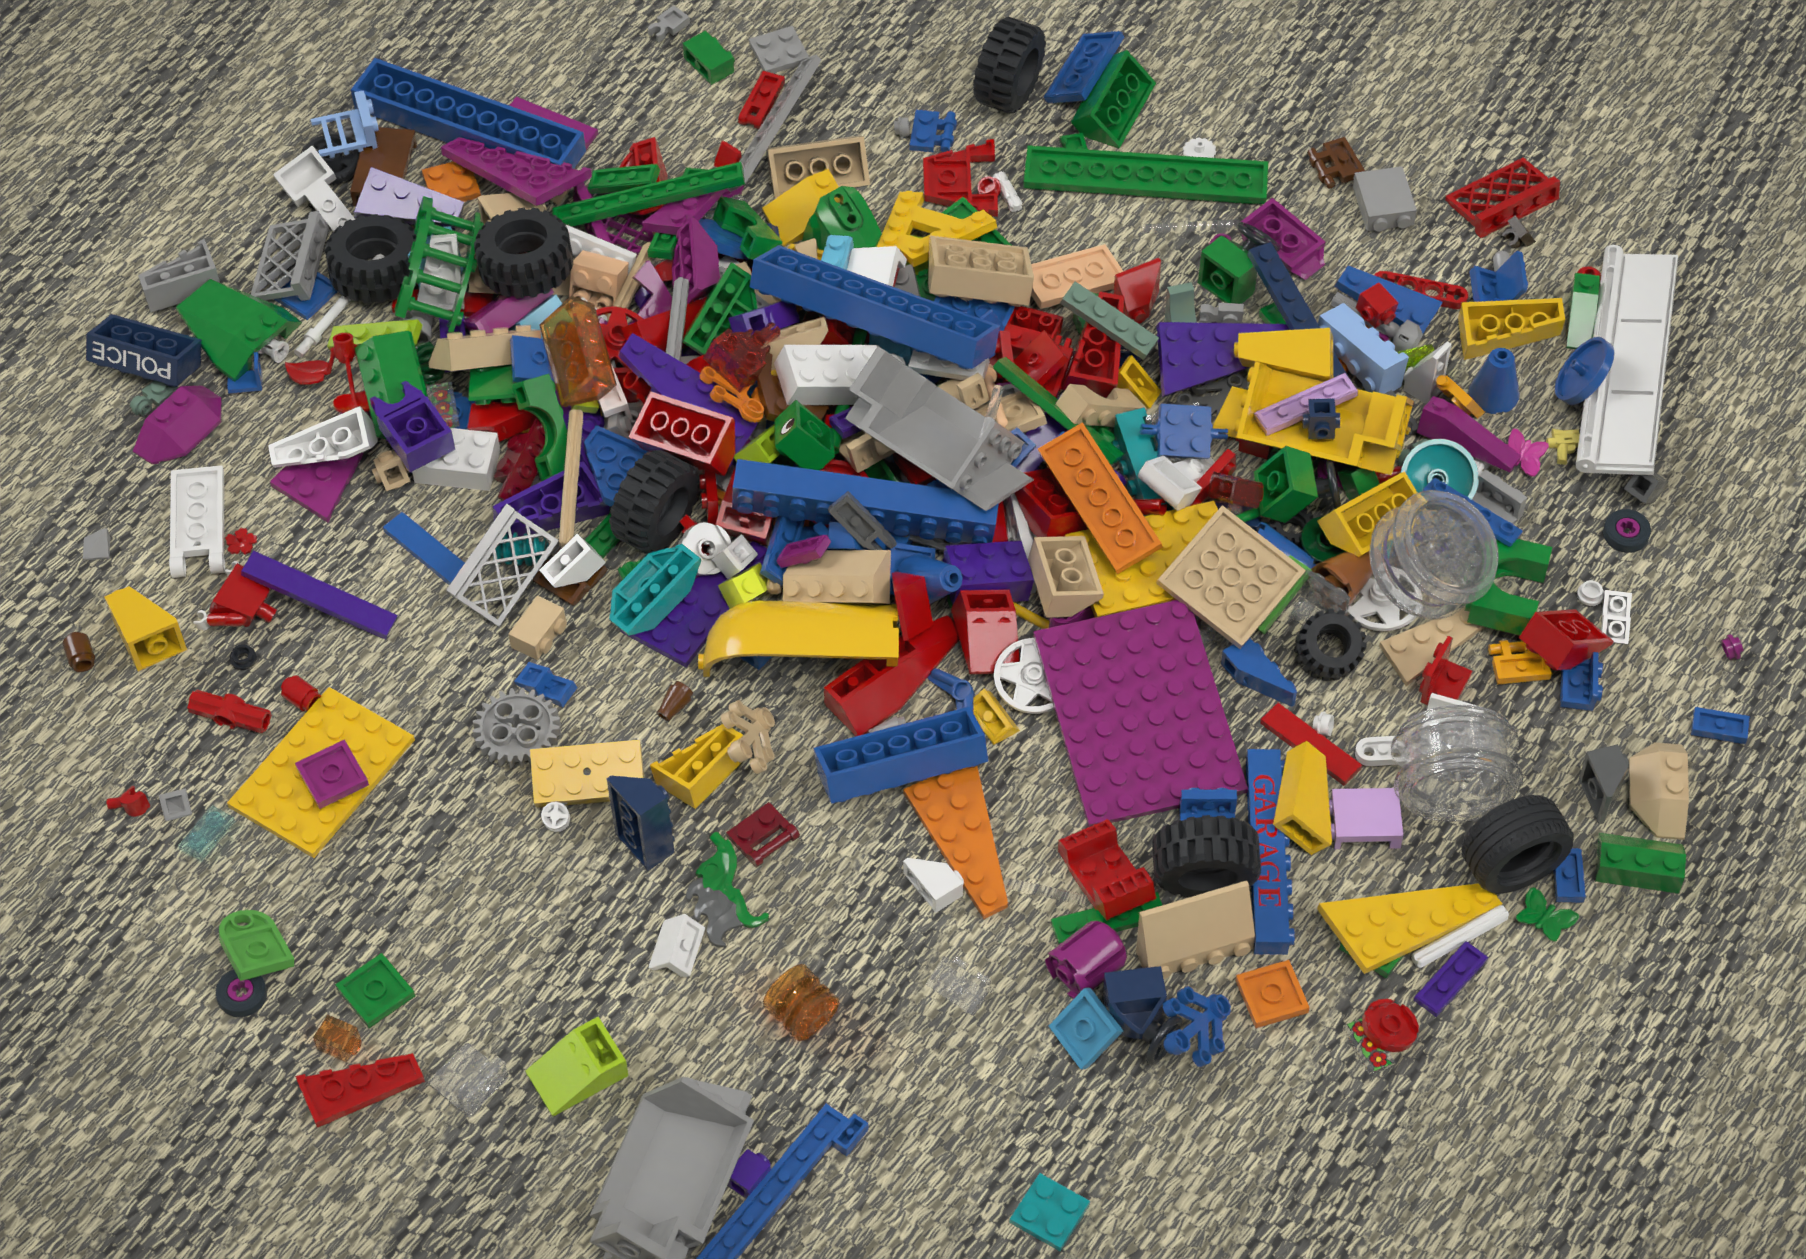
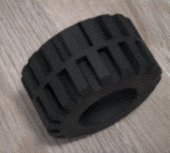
M1327 609L1325 613L1322 610L1317 612L1315 616L1312 615L1306 621L1296 636L1295 642L1297 645L1294 649L1295 653H1299L1296 659L1299 664L1304 663L1305 666L1302 669L1305 672L1308 670L1313 672L1311 677L1315 679L1318 676H1322V681H1328L1330 678H1333V681L1339 680L1342 676L1346 677L1357 667L1365 655L1363 652L1366 650L1367 643L1363 642L1366 638L1365 632H1360L1362 625L1360 622L1355 624L1352 621L1355 617L1351 614L1348 617L1344 616L1345 611L1339 610L1337 613H1334V609ZM1322 633H1330L1338 637L1344 647L1343 656L1329 657L1325 655L1318 647L1317 636Z

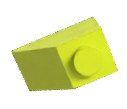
M760 562L718 585L729 608L740 603H746L767 590V578L760 574L762 568Z

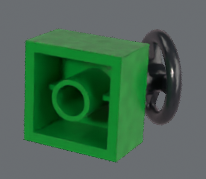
M1244 222L1237 224V229L1248 238L1245 239L1242 245L1221 235L1201 251L1198 284L1224 303L1242 304L1255 292L1257 271L1247 255L1249 249L1271 242L1277 252L1280 251V245L1274 239Z
M1289 446L1282 448L1254 471L1261 516L1286 523L1317 498L1332 497L1334 510L1340 507L1341 500L1333 461L1328 460L1326 462L1328 478H1315L1310 453Z

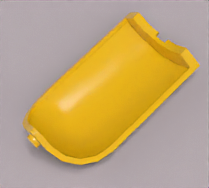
M764 600L740 603L721 614L710 629L704 654H698V670H703V677H710V669L713 664L724 659L742 656L887 659V666H897L899 658L897 605Z

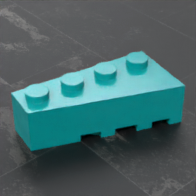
M1145 407L1115 414V439L1112 444L1124 453L1119 461V469L1122 476H1127V488L1130 496L1135 495L1136 499L1162 498L1138 478V474L1146 461L1160 457L1157 456V451H1155L1154 435L1140 434V430H1142L1140 425L1141 423L1145 424L1147 418ZM1168 502L1161 503L1167 504V511L1175 510Z

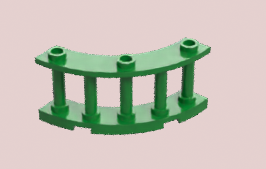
M423 196L416 216L414 234H417L415 242L413 241L408 260V263H410L408 270H411L409 277L404 276L395 305V316L405 318L407 311L415 310L448 320V332L453 333L455 326H460L464 312H461L460 309L470 273H474L477 267V259L474 258V242L479 230H482L484 222H480V213L475 212L473 221H469L437 211L435 207H432L433 199ZM433 220L468 230L469 233L467 235L434 225L435 222ZM431 234H457V242L467 245L466 257L430 247V244L426 243L427 236H431ZM430 257L463 267L460 284L423 273V270L419 269L422 258ZM421 282L457 293L452 311L416 301L415 297H412L415 283L420 284Z

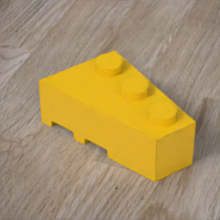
M723 724L696 738L695 743L681 751L679 748L672 752L673 756L661 763L655 761L650 764L655 783L661 785L667 792L696 809L742 763L731 760L728 755V747H730L732 742L742 738L743 734L733 728L727 729Z

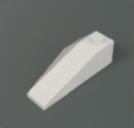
M359 406L272 443L268 447L272 466L276 468L350 458L371 449L378 440L373 421Z

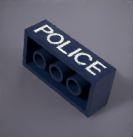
M111 314L86 334V361L96 363L101 367L114 368L122 373L138 375L146 380H155L167 386L177 387L201 366L202 340Z

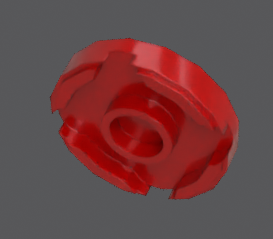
M1378 999L1374 1001L1362 1016V1027L1368 1039L1380 1049L1389 1052H1403L1410 1048L1419 1032L1416 1016L1407 1006L1403 1004L1400 1006L1394 1003L1395 1000Z

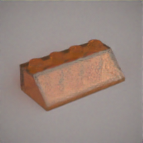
M570 296L539 324L560 404L563 407L599 400L617 385L595 305Z

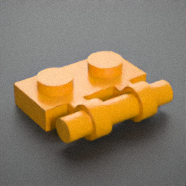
M1439 375L1436 378L1438 389L1448 398H1452L1451 401L1469 416L1473 414L1478 419L1485 413L1451 378L1445 375Z
M1508 640L1499 641L1498 644L1488 645L1490 655L1500 654V656H1493L1492 660L1497 684L1550 680L1552 673L1550 667L1545 664V659L1539 654L1529 651L1525 646L1526 643L1523 641L1509 643ZM1515 652H1524L1523 654H1511Z

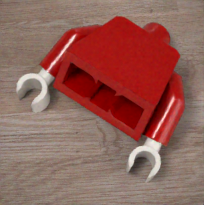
M233 561L231 563L233 570L225 569L228 578L213 599L208 610L210 614L207 615L203 610L198 611L197 616L202 620L194 621L193 623L199 630H207L210 626L249 627L255 616L270 623L277 612V609L265 603L270 589L242 576L241 571L244 566L240 565L237 561Z

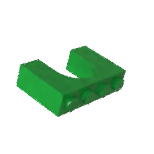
M1489 536L1488 542H1482L1479 557L1484 559H1478L1474 575L1479 577H1473L1469 591L1474 596L1468 595L1464 610L1469 612L1467 623L1521 635L1534 613L1537 612L1539 601L1506 593L1499 589L1493 580L1503 576H1516L1544 583L1553 547L1517 539L1509 547L1492 536Z

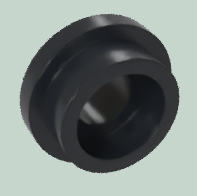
M245 644L234 647L230 654V663L238 670L251 668L257 660L255 650ZM243 656L247 657L246 659L239 660Z

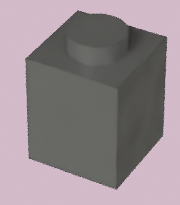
M1654 472V475L1633 474L1624 489L1644 503H1654L1669 481Z

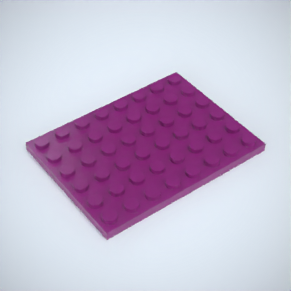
M1174 600L1034 631V640L1088 827L1106 819L1114 823L1180 808L1181 789L1200 788L1201 790H1215L1217 788H1227L1229 790H1237V795L1248 792L1246 780L1194 613L1185 604Z

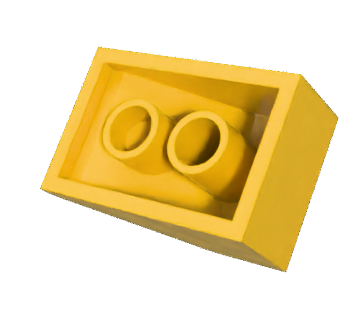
M829 169L806 177L762 208L768 222L778 226L783 247L802 240L808 220L814 214L819 199L839 188ZM834 198L837 203H842L839 198Z

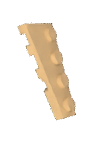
M1462 607L1380 642L1379 647L1405 686H1408L1416 677L1423 673L1428 662L1433 663L1435 659L1433 654L1439 642L1444 643L1447 636L1453 637L1451 652L1485 627L1467 623L1469 612L1464 611L1465 607Z

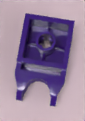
M404 381L401 385L405 396L400 402L388 404L374 396L370 398V403L377 416L379 429L409 472H412L456 449L451 429L429 398L425 397L421 390Z

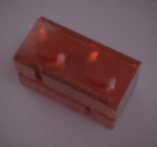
M1215 471L1211 476L1208 496L1211 498L1252 508H1257L1263 499L1262 482Z

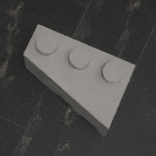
M205 239L199 241V246L191 251L183 250L179 252V257L169 263L163 261L138 275L150 312L180 304L209 279L220 282Z

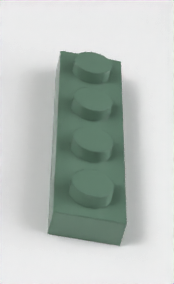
M1076 281L1060 302L1061 305L1143 360L1159 339V337Z

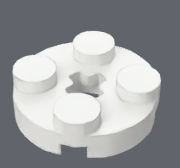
M703 522L690 527L684 533L682 539L679 540L678 545H685L701 558L702 561L697 575H712L721 571L712 561V558L727 547L731 540L722 527ZM702 543L710 545L711 548L708 550L709 556L702 553Z

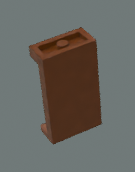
M378 127L379 131H375L378 148L373 149L372 146L364 147L363 151L360 152L350 190L353 206L357 205L371 167L405 180L412 150L417 148L415 130Z

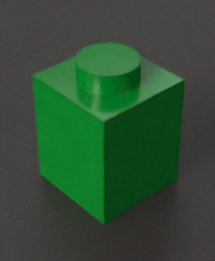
M1348 465L1337 472L1349 500H1353L1380 485L1375 471Z

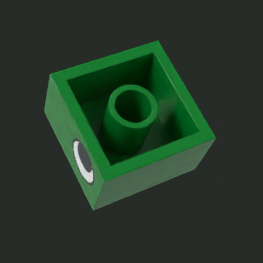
M795 400L775 419V447L781 455L791 458L798 468L820 471L835 457L834 430Z

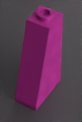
M551 288L549 293L537 294V297L533 298L524 296L523 299H516L515 296H510L509 298L500 295L464 320L463 324L469 333L472 330H485L486 333H493V328L508 327L509 329L551 296L554 291Z

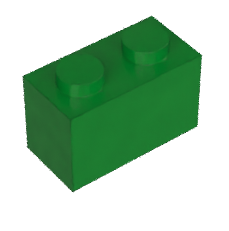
M706 30L683 43L684 59L711 85L734 73L735 59L733 54L729 50L726 51L720 45L718 39L712 37Z

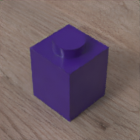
M747 1149L737 1160L727 1186L746 1199L770 1172V1161L763 1154L758 1152L755 1154Z

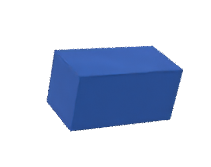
M853 1114L832 1139V1147L848 1156L868 1132V1122Z

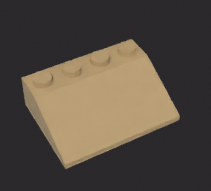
M930 236L928 272L930 293L938 297L956 296L962 300L981 299L987 303L1005 302L1011 306L1029 305L1034 275L1028 248Z
M1243 881L1140 912L1136 954L1142 968L1161 966L1163 979H1166L1171 973L1181 970L1183 972H1191L1201 964L1209 963L1213 965L1221 962L1228 956L1235 955L1240 957L1248 954L1253 949L1255 941L1248 882Z

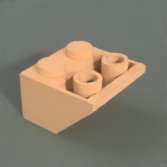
M582 250L573 260L568 306L573 307L581 298H585L597 309L613 306L628 277L629 262Z

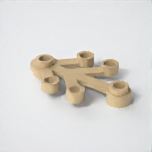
M740 700L729 704V711L721 715V721L727 729L736 726L745 731V734L742 738L731 743L730 747H728V755L734 762H743L752 757L750 747L752 744L755 758L750 760V766L754 773L760 774L767 770L766 763L775 758L768 734L775 725L774 717L766 707L752 710L743 705ZM741 716H745L746 718L751 720V723L742 719Z

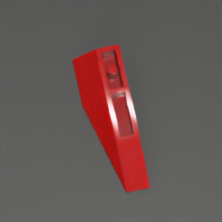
M946 615L934 620L932 627L909 640L903 641V636L899 637L897 666H887V659H863L824 687L825 706L855 736L869 733L870 729L883 723L906 704L929 677L931 671L940 664L960 639L955 622Z

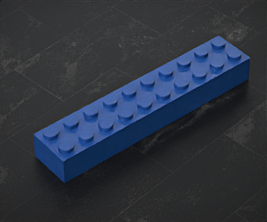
M377 58L373 59L351 88L355 109L358 108L354 92L364 90L366 100L371 99L374 113L370 115L447 143L460 137L484 143L485 148L496 149L497 147L506 148V153L514 155L519 151L548 158L550 163L561 165L564 162L572 164L573 169L586 152L584 132Z
M780 245L753 260L750 287L759 290V293L763 295H772L780 298L782 302L797 304L806 311H816L824 314V317L828 319L840 320L849 327H859L867 330L871 335L886 337L895 344H904L913 347V350L917 352H926L934 355L938 360L956 363L963 369H973L995 354L1000 328L997 324Z
M737 459L733 482L732 509L740 513L750 514L756 512L763 513L767 517L784 516L794 521H803L805 519L815 521L816 523L822 522L824 525H828L829 522L839 523L829 513L828 508L849 491L885 530L896 535H918L927 540L939 538L945 539L949 543L967 542L977 544L993 542L999 503L985 511L952 489Z

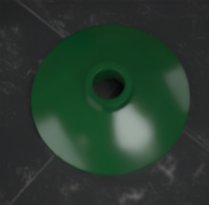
M1324 516L1311 519L1306 523L1301 533V543L1304 550L1311 558L1318 562H1323L1346 552L1332 545L1317 522Z

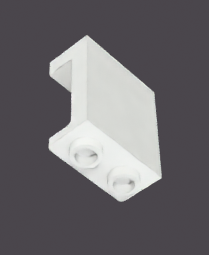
M897 246L856 248L851 251L847 270L893 287L897 268H905L907 259Z

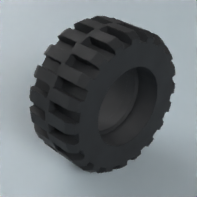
M1012 17L1000 19L994 25L992 32L989 33L986 43L982 47L974 73L973 94L978 103L1007 114L1016 113L1023 108V104L1028 101L1029 95L1034 90V85L1039 78L1038 75L1045 56L1046 36L1040 27Z
M518 208L516 211L507 210L502 215L497 214L492 217L491 222L487 221L482 226V230H479L474 242L479 274L483 283L495 293L501 292V295L505 297L515 296L516 299H523L524 296L533 298L537 297V294L549 293L551 288L554 287L556 289L561 285L562 280H566L573 267V254L568 228L556 215L553 216L552 213L546 210L542 212L538 208H531V210Z
M371 214L369 217H364V215L358 216L356 220L352 221L350 219L343 226L339 225L334 230V233L330 235L325 246L329 279L334 289L344 297L349 296V299L358 302L360 300L365 304H371V302L379 304L385 303V300L390 299L393 301L398 299L404 276L409 277L411 270H408L410 265L408 263V254L417 234H414V229L399 218L393 219L389 215L378 216V214ZM378 254H382L385 256L383 258L376 260H367L370 258H374Z
M655 450L644 454L643 458L638 459L634 467L630 468L626 473L627 476L620 483L618 493L615 494L613 499L614 504L610 510L612 515L609 518L610 528L617 539L646 554L668 548L670 543L676 540L679 532L684 529V526L679 521L685 515L691 516L693 512L692 508L697 501L696 495L699 492L698 483L700 482L698 473L693 466L663 450Z
M1204 815L1197 818L1188 817L1182 821L1179 819L1173 821L1171 825L1163 826L1152 840L1154 879L1164 891L1168 890L1173 895L1180 894L1181 897L1196 896L1243 881H1247L1249 887H1251L1261 874L1258 833L1249 823L1240 821L1238 818Z

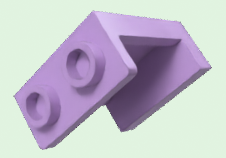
M1398 788L1332 789L1329 807L1334 849H1340L1342 842L1389 841V848H1401L1403 827Z

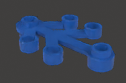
M1186 986L1177 991V999L1171 998L1163 1003V1010L1168 1017L1180 1015L1191 1021L1182 1030L1178 1029L1166 1036L1164 1047L1169 1054L1179 1055L1190 1049V1039L1196 1033H1198V1050L1193 1052L1192 1058L1198 1067L1211 1063V1055L1219 1054L1225 1050L1222 1021L1230 1014L1231 1006L1224 995L1212 994L1205 997L1194 992L1191 987ZM1194 1003L1205 1010L1201 1013L1186 1005ZM1211 1021V1023H1212V1038L1209 1039V1025H1208V1023Z

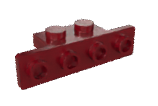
M537 417L528 433L514 435L508 441V449L504 457L497 464V471L493 478L500 483H504L498 494V498L502 501L530 488L538 472L535 458L544 447L545 431Z

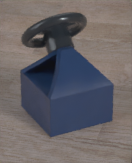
M1161 966L1104 973L1103 1005L1122 1028L1123 1032L1120 1035L1142 1039L1150 1044L1146 1053V1063L1148 1065L1157 1064L1167 1054L1164 1047L1166 1036L1182 1028V1018L1178 1015L1172 1016L1162 1025L1165 1018L1163 1003L1167 1000Z

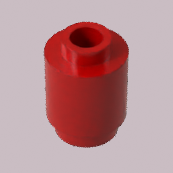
M298 675L286 678L281 685V696L301 711H308L321 698L318 689Z

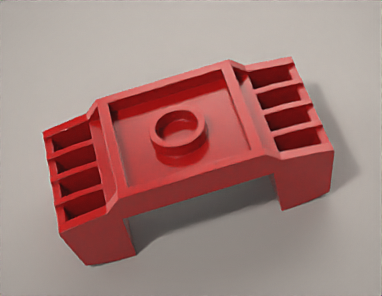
M1108 819L1058 840V852L1074 880L1095 910H1098L1106 921L1116 915H1121L1125 911L1132 910L1139 905H1144V903L1156 899L1151 877L1144 867L1136 870L1118 845L1116 828Z

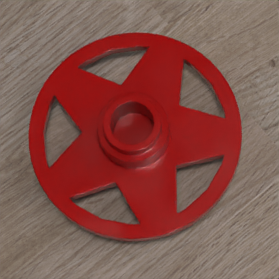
M617 306L603 307L590 313L584 319L578 335L579 347L583 356L597 369L607 366L604 363L615 358L625 367L614 368L616 375H626L631 369L618 356L626 343L621 328L628 325L626 316L636 322L643 320L641 316L629 309ZM611 313L607 324L592 322L598 316ZM584 334L597 343L592 354H590L585 344Z

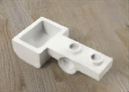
M313 146L273 174L297 207L309 200L315 210L320 212L333 232L339 225L343 226L346 221L350 219L352 221L356 220L329 187V184L337 178Z
M1165 456L1146 461L1138 474V478L1173 508L1181 510L1193 503L1202 489L1196 482L1215 461L1211 457L1209 459L1188 458L1173 464Z

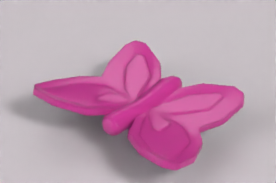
M1514 428L1510 433L1507 445L1521 455L1516 466L1521 461V468L1524 473L1532 477L1536 476L1541 465L1539 458L1546 453L1549 444L1547 442H1534L1531 444V440L1525 442L1524 435Z

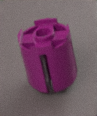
M1095 920L1087 923L1048 953L1049 957L1045 959V964L1051 977L1054 979L1058 976L1071 990L1067 995L1074 999L1084 988H1091L1093 990L1103 983L1104 973L1118 971L1124 967L1127 954L1118 933L1107 924Z

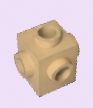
M384 451L377 456L378 458L373 460L376 468L372 469L377 484L383 482L386 491L400 488L410 482L407 474L409 470L395 451Z

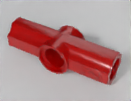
M201 690L192 691L187 707L189 713L213 719L219 726L224 724L230 726L229 729H234L237 726L258 733H263L267 730L272 716L270 710L246 704L242 698L234 694H225L222 697Z

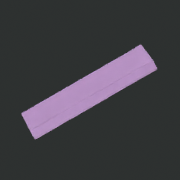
M1343 373L1255 412L1254 419L1265 435L1268 436L1302 421L1303 413L1308 412V399L1334 398L1336 406L1358 396V390L1346 373Z

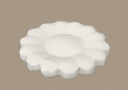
M1206 138L1190 139V142H1186L1183 147V155L1214 158L1216 146Z

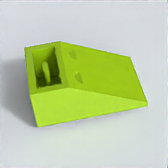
M599 1017L573 1029L525 1070L552 1117L629 1076L624 1056Z

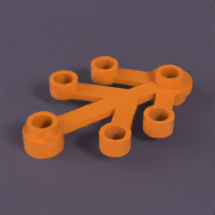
M716 343L710 351V355L713 358V364L721 367L726 378L718 374L711 367H704L699 375L700 379L706 384H712L713 382L719 384L714 386L710 392L711 399L718 403L726 401L739 409L742 418L748 422H760L764 416V407L758 395L759 386L751 394L752 398H749L747 395L750 386L756 382L752 374L753 369L746 368L741 375L742 381L740 382L729 363L733 355L731 348L724 343ZM727 390L735 394L737 397L728 393Z

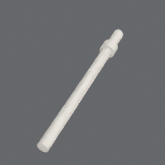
M378 254L373 258V260L380 259L385 256L382 254ZM342 295L314 328L308 330L304 335V340L294 351L298 357L302 358L312 345L316 346L322 339V333L351 301L349 296L344 297Z

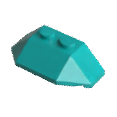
M683 544L648 553L612 590L609 620L628 636L654 629L691 591L702 561L701 558Z

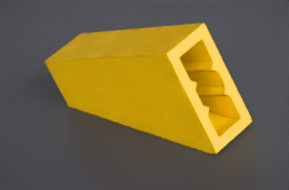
M1330 328L1238 333V342L1234 343L1235 358H1239L1242 366L1250 368L1254 367L1255 362H1260L1273 370L1324 382L1333 378V335Z
M1305 741L1287 751L1273 825L1310 855H1313L1332 844L1326 756L1308 741Z

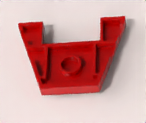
M994 139L985 140V144L975 146V144L967 145L966 149L954 153L952 150L923 158L924 201L950 207L960 198L964 197L977 211L984 210L990 216L998 217L997 194H972L970 162H995Z

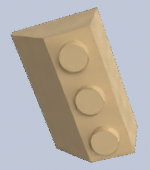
M1085 536L1034 537L1028 562L1046 617H1072L1103 598L1104 593Z

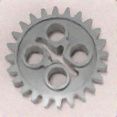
M510 688L509 695L499 691V699L490 696V705L482 703L483 711H476L477 720H473V735L477 748L481 749L483 756L488 754L490 762L498 758L499 766H502L507 761L510 768H513L515 762H519L520 767L524 768L525 761L528 760L531 763L530 749L552 747L551 744H558L557 736L561 735L560 717H558L557 708H553L551 700L545 701L544 694L536 698L535 690L530 691L527 695L524 688H521L519 694H515L514 689Z

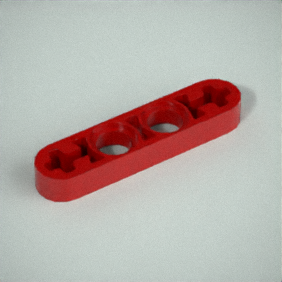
M1378 271L1374 274V276L1387 281L1397 282L1400 286L1410 285L1414 288L1413 291L1429 296L1426 294L1427 290H1435L1439 295L1429 297L1442 301L1441 307L1460 309L1462 302L1468 301V291L1458 285L1389 271ZM1444 292L1447 293V294H1446V298H1443V293H1444ZM1455 295L1460 296L1459 300L1454 299Z

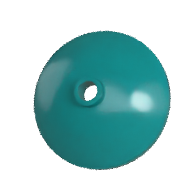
M1432 439L1417 445L1405 458L1400 472L1405 471L1432 516H1439L1443 508L1422 494L1423 489L1430 483L1433 477H1438L1442 482L1461 494L1468 496L1471 500L1477 491L1479 483L1478 468L1471 454L1458 443L1446 439Z

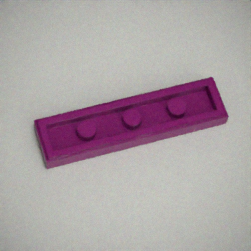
M517 96L509 105L584 132L586 150L598 135V129Z

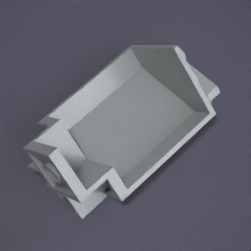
M877 346L849 389L859 398L846 416V420L985 511L1034 480L1011 465V462L1020 455L1025 442L993 419L992 421Z
M681 1077L642 1095L590 1214L591 1217L598 1220L590 1243L606 1251L603 1259H685L689 1248L703 1244L754 1122L752 1118L745 1115L752 1098L751 1094L746 1091L702 1082L689 1077Z

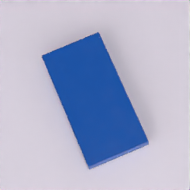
M1121 31L1083 34L1045 93V101L1048 103L1085 101L1123 41V33Z

